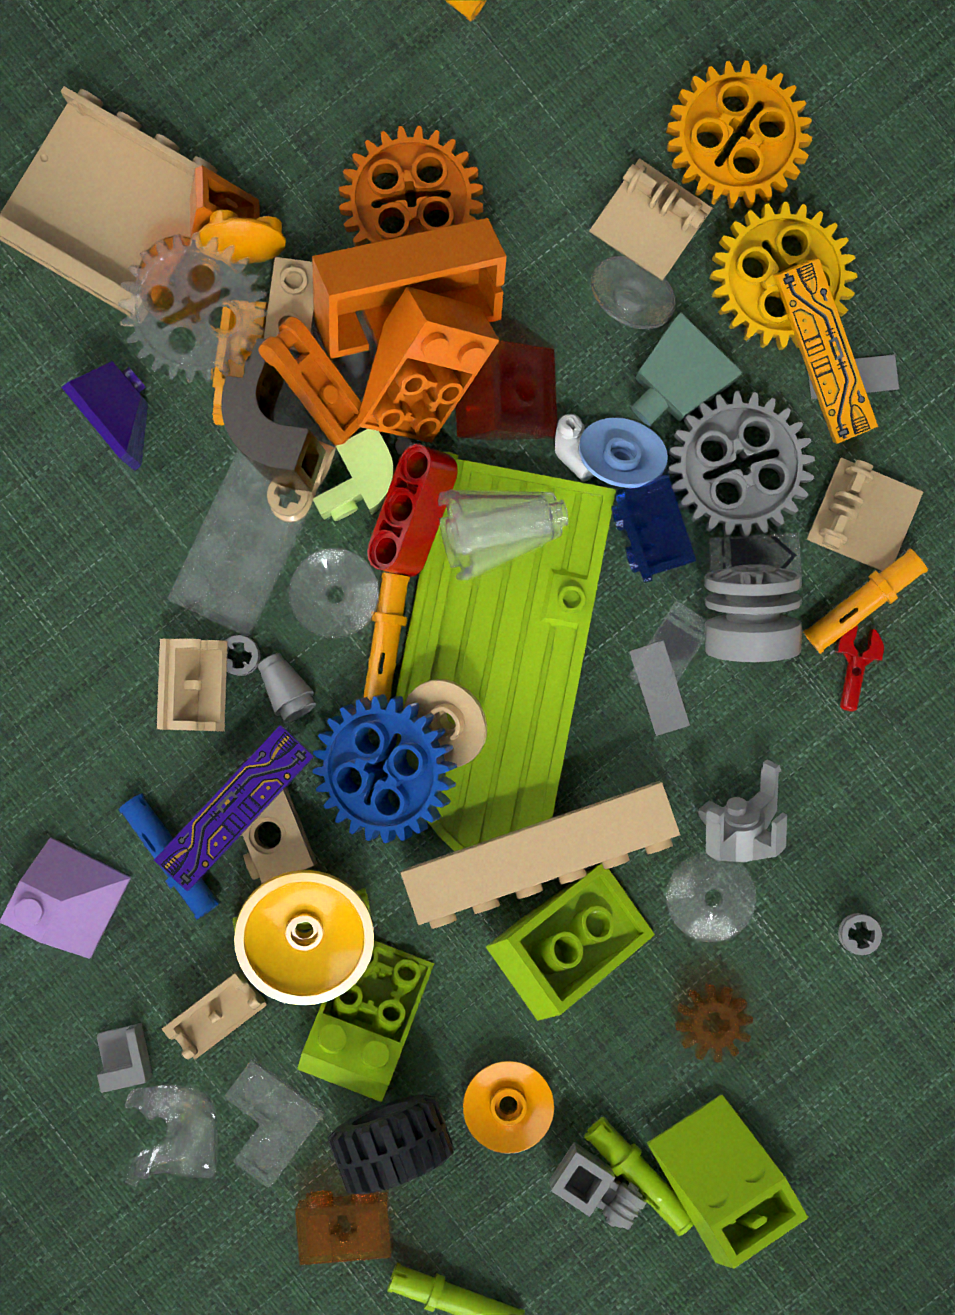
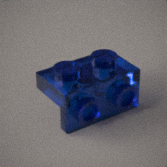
M669 474L660 476L640 487L617 490V504L612 505L611 510L618 531H627L631 546L625 547V552L632 573L640 571L643 582L647 583L653 581L654 574L696 562V555Z

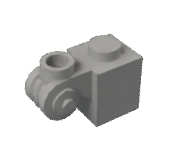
M575 1142L549 1179L550 1188L553 1193L589 1217L596 1207L602 1209V1213L607 1217L605 1222L612 1227H623L629 1230L634 1223L633 1219L639 1216L638 1211L643 1209L647 1203L642 1198L643 1194L638 1191L639 1188L631 1182L628 1185L616 1180L610 1165Z

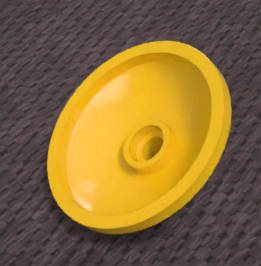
M290 871L267 880L247 898L236 921L234 936L235 952L246 977L257 989L267 996L288 1004H318L340 996L360 979L370 962L373 951V923L363 899L346 882L320 871ZM306 921L313 928L309 932L302 933L297 930V924Z

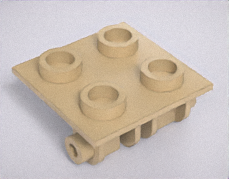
M639 158L636 164H632L623 178V183L589 232L663 281L713 208Z
M840 458L806 540L883 571L896 560L923 491L873 471V465L865 461L856 460L853 463Z

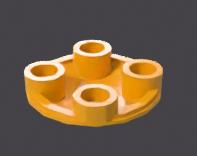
M229 210L212 212L210 214V223L205 225L196 234V245L204 254L216 260L237 264L265 262L275 258L285 249L286 238L282 234V222L276 217L263 216L257 219L237 218V214Z

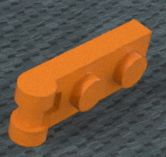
M295 317L287 318L279 326V334L276 337H268L259 346V353L269 365L277 369L334 446L344 444L360 428L357 424V419L362 402L307 327ZM292 346L300 353L297 359L289 351Z

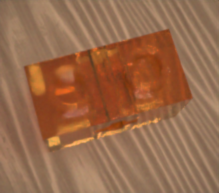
M314 1191L305 1195L306 1199L298 1201L295 1215L299 1265L392 1257L393 1236L389 1192L333 1197L332 1191ZM340 1215H346L348 1223L352 1224L350 1232H342L341 1225L337 1224Z

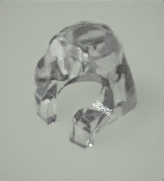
M168 1084L132 1090L127 1096L125 1108H137L149 1120L161 1117L166 1121L168 1127L165 1139L161 1144L141 1151L139 1156L133 1158L125 1183L136 1187L139 1184L140 1178L147 1179L150 1175L161 1173L192 1178L214 1177L218 1154V1129L212 1098L200 1090Z

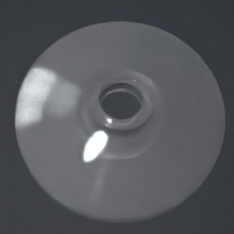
M614 256L603 260L592 274L591 288L596 301L608 315L622 324L638 329H654L664 325L671 318L675 310V295L666 278L663 281L659 280L626 256Z
M325 549L307 557L295 570L289 587L290 606L296 619L308 631L324 638H343L360 631L373 617L379 600V586L371 567L360 556L344 549ZM334 587H340L344 591V597L339 603H331L328 599V593Z
M703 852L687 858L674 870L667 885L666 903L673 922L686 935L704 942H719L737 935L749 923L755 910L756 889L751 875L740 862L719 861ZM715 889L720 892L721 901L718 905L711 907L706 904L705 895L708 891Z

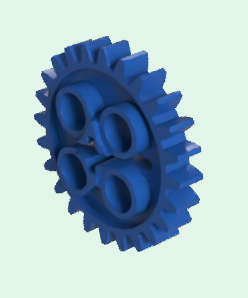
M385 694L374 696L372 703L368 697L356 700V708L352 704L340 708L342 717L335 716L327 721L333 731L319 733L318 737L327 747L313 752V755L317 758L324 760L322 766L312 770L313 774L324 776L325 782L320 784L316 791L329 792L331 796L323 805L324 808L328 809L337 806L340 811L336 816L335 822L339 823L349 818L351 820L350 834L357 833L365 827V838L367 841L377 838L379 834H381L383 843L394 840L396 834L403 841L412 837V830L419 834L428 829L426 820L432 823L441 817L436 807L442 808L450 804L451 800L442 791L456 786V782L445 777L446 772L457 768L456 763L445 761L444 755L454 749L453 745H440L438 741L445 733V728L432 731L429 726L434 715L430 713L421 718L417 717L419 711V703L417 702L409 704L403 709L402 696L391 698L389 703ZM370 728H373L380 737L379 748L373 746L369 740L368 733ZM397 733H399L402 738L398 747L394 748L398 738ZM408 749L412 750L418 757L419 766L417 770L409 766L406 754ZM387 759L383 766L380 761ZM352 767L359 771L361 775V787L354 784L351 779ZM384 772H386L388 776L382 778ZM374 789L371 796L370 804L367 801V797L369 795L370 790ZM389 789L396 792L399 796V809L391 805L388 798Z

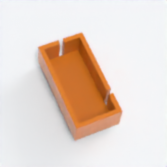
M480 219L312 256L314 322L329 359L369 350V343L355 313L360 310L378 347L384 322L407 286L480 306L489 323L501 320L503 290L501 286L504 285L507 256L489 219Z

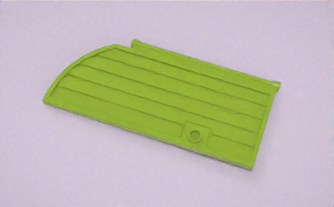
M444 452L455 459L458 474L427 561L419 574L395 697H403L404 708L408 696L415 688L430 680L444 679L456 682L468 689L476 697L484 711L487 721V737L481 752L469 763L445 773V777L456 782L455 787L442 791L451 800L450 804L442 808L436 807L441 817L432 823L427 821L437 835L449 847L457 851L553 817L616 489L459 460V455L452 452ZM447 713L448 721L456 725L453 717ZM397 733L396 745H399L402 737ZM408 749L406 754L409 766L417 770L419 766L418 757L412 750Z

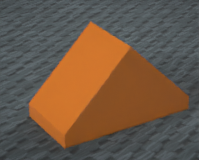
M203 165L195 168L190 194V239L196 240V234L205 225L210 223V214L217 210L232 211L237 214V218L257 219L260 217L259 199Z

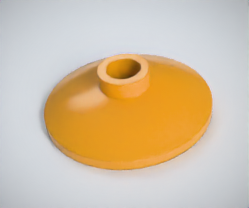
M501 1061L486 1066L473 1077L464 1095L463 1114L470 1133L480 1144L495 1152L518 1153L533 1147L545 1136L553 1120L554 1100L548 1083L534 1068L517 1061ZM510 1096L517 1101V1106L513 1111L505 1112L501 1109L499 1104L504 1097Z

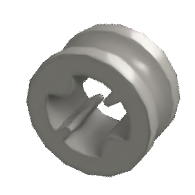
M242 635L227 638L225 640L228 641L227 672L236 676H246L254 672L261 659L258 645L252 639ZM244 643V650L250 652L252 657L249 663L243 661L245 667L236 669L235 661L228 659V652L230 648L236 650L235 644Z
M854 913L842 920L838 929V937L842 946L848 951L857 955H867L874 952L880 945L882 931L878 922L866 914ZM862 921L863 928L871 930V937L869 940L864 938L863 941L866 944L857 947V941L849 938L848 934L850 928L856 930L854 925L856 922Z

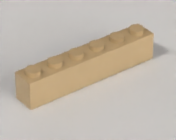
M657 781L405 868L401 871V876L418 925L429 922L431 929L456 921L455 913L472 907L474 914L500 906L499 897L515 892L517 899L539 893L543 891L541 883L559 877L560 883L565 884L585 877L587 874L584 868L601 862L604 869L621 865L630 861L628 853L645 847L647 854L662 851L673 846L671 838L679 836L680 832L663 783Z

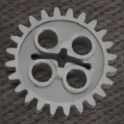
M735 391L728 405L720 394L716 395L713 411L704 403L699 405L698 412L701 419L699 420L694 416L687 415L684 422L690 429V432L677 430L674 435L683 446L672 447L668 452L673 458L679 459V463L669 466L667 473L680 475L681 480L671 487V491H685L686 496L679 504L680 508L693 504L696 509L691 520L694 522L705 515L709 518L706 528L709 532L718 523L723 524L724 537H729L734 527L739 526L742 538H747L750 535L751 525H755L758 532L763 535L768 532V519L780 527L785 523L781 510L794 515L798 508L791 499L804 500L808 496V493L799 484L811 482L814 479V475L803 471V466L813 463L815 457L803 455L801 451L811 443V439H797L795 435L801 429L803 423L797 422L789 426L786 420L791 410L787 408L778 415L774 413V398H771L764 407L759 406L758 393L756 392L751 395L747 403H743L739 391ZM750 426L760 428L765 434V444L762 447H752L747 444L743 435L745 428ZM710 440L719 443L723 449V459L717 462L705 459L701 453V444ZM770 450L778 451V457L753 463L745 471V475H743L740 469H735L711 480L703 478V474L706 472L730 466L736 459V455L739 456L741 461H746ZM770 468L778 473L780 477L778 489L769 490L760 484L758 474L761 469ZM723 482L731 483L738 491L737 502L728 505L719 501L716 496V486Z

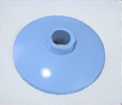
M625 418L598 420L584 430L579 442V455L585 467L594 476L611 485L625 488L649 485L663 474L667 465V450L661 438L653 430L634 420Z

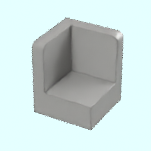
M142 1023L103 1031L97 1035L104 1069L97 1075L101 1093L143 1084L153 1076Z

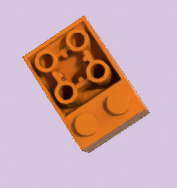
M407 286L384 322L357 419L358 426L432 443L499 342L498 336L480 306Z

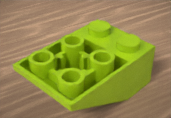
M374 940L370 962L360 979L340 996L322 1002L302 1051L297 1070L382 1102L434 963Z
M723 1095L717 1096L647 1142L717 1264L734 1269L809 1218L786 1177Z

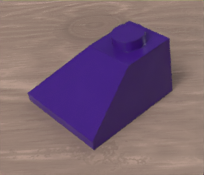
M112 361L62 386L61 388L115 454L134 471L142 465L148 403L140 394L146 386L128 366L125 370L121 371Z

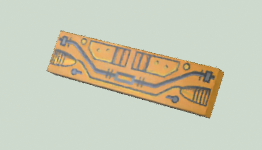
M813 258L774 274L773 276L832 441L838 444L878 427L820 259Z

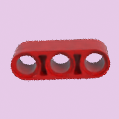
M419 444L409 446L402 453L368 545V560L375 569L409 577L415 576L422 571L457 479V463L449 454Z

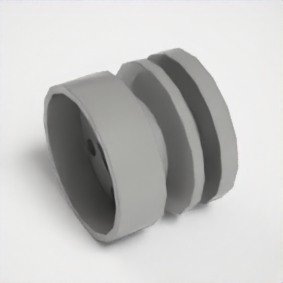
M754 564L739 565L708 572L705 575V588L716 593L705 597V605L708 609L726 613L710 618L705 622V652L708 656L737 662H770L798 656L801 653L802 622L797 618L781 613L797 609L802 605V597L791 593L802 587V575L797 571Z

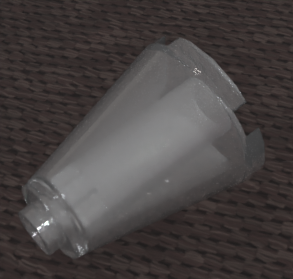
M449 490L440 492L438 498V506L447 505L448 517L439 518L440 529L450 567L460 566L461 571L455 576L459 581L474 578L560 537L563 527L568 525V512L565 502L562 499L557 500L553 492Z

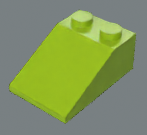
M602 862L587 871L585 877L573 881L519 919L486 946L537 1021L564 1013L655 935L609 868H603Z

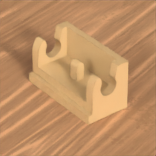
M160 639L157 729L225 731L228 641Z
M240 968L174 1018L162 1030L169 1039H176L183 1049L182 1055L184 1058L189 1060L193 1057L195 1060L268 1004Z

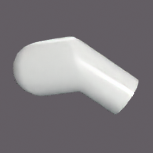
M566 414L558 421L555 436V453L581 481L585 482L594 476L585 467L579 455V442L585 427L577 415Z

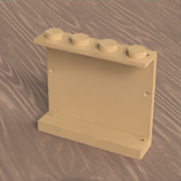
M64 86L61 93L67 101V105L0 213V241L142 324L192 242V239H190V194L195 168L203 165L214 173H217L218 170L200 157L195 156L191 161L177 153L180 148L163 135L156 134L153 139L140 131L141 124L129 115L118 111L117 115L114 116L102 109L103 102L90 92L80 89L77 94Z

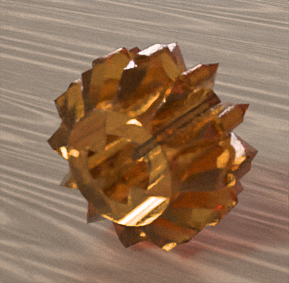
M712 983L706 984V998L704 999L694 989L690 990L688 994L695 1002V1005L691 1008L686 1004L679 1003L677 1010L683 1015L688 1016L689 1019L675 1022V1029L677 1031H690L680 1041L683 1047L686 1049L698 1043L694 1055L699 1060H702L709 1048H711V1055L716 1063L722 1062V1048L724 1047L727 1048L732 1056H737L739 1050L733 1044L735 1038L742 1042H749L751 1038L748 1033L739 1029V1026H748L753 1023L751 1015L738 1014L746 1007V1000L740 997L730 1002L733 996V989L728 986L721 990L717 998L716 989ZM716 1012L724 1020L723 1027L719 1024L717 1025L720 1030L716 1033H711L707 1026L703 1025L704 1019L710 1021L707 1015Z

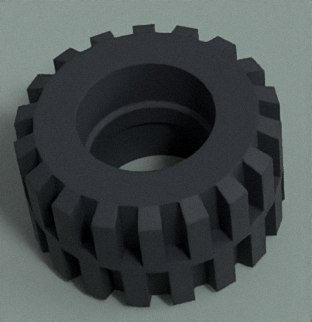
M415 1095L381 1105L344 1122L328 1136V1142L345 1189L350 1194L375 1193L411 1181L442 1165L455 1151L439 1104L433 1095Z

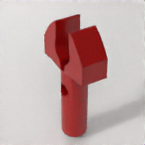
M858 625L837 640L835 653L843 654L848 662L840 707L850 712L856 711L858 708L865 667L873 660L882 661L885 648L878 632L875 629H871L868 636V647L858 657V650L854 646Z

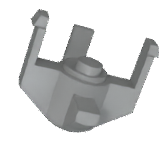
M768 759L763 762L760 791L749 801L740 797H733L727 801L726 806L721 807L709 800L699 808L698 816L706 825L707 855L719 861L748 862L776 857L786 848L787 814L782 812L772 821V831L766 830L777 812L780 765Z

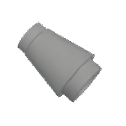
M281 653L273 654L258 664L257 667L261 672V677L276 716L281 715L285 723L299 719L316 706L312 698L314 691L290 664L284 660Z

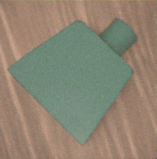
M680 313L640 368L635 379L646 392L631 406V409L648 426L665 410L681 422L687 415H691L698 410L699 405L708 403L716 395H719L733 385L742 371Z

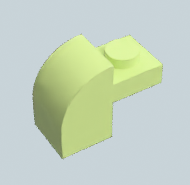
M366 429L349 438L344 444L336 445L352 478L313 498L324 520L332 516L334 521H338L358 510L356 503L364 499L371 515L383 506L395 473V468L389 449L380 432Z

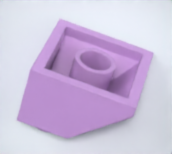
M51 837L19 881L0 919V923L40 943L90 959L132 877Z

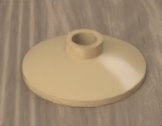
M435 679L421 684L410 693L403 709L409 704L417 702L419 703L417 717L421 718L430 713L434 715L429 726L432 731L445 728V733L438 741L440 745H453L454 748L444 755L445 761L456 763L457 767L472 761L481 752L487 737V721L480 703L468 689L450 680ZM447 713L453 717L456 725L448 721Z

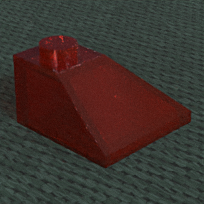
M499 340L456 405L457 437L487 441L555 438L557 403L554 349Z

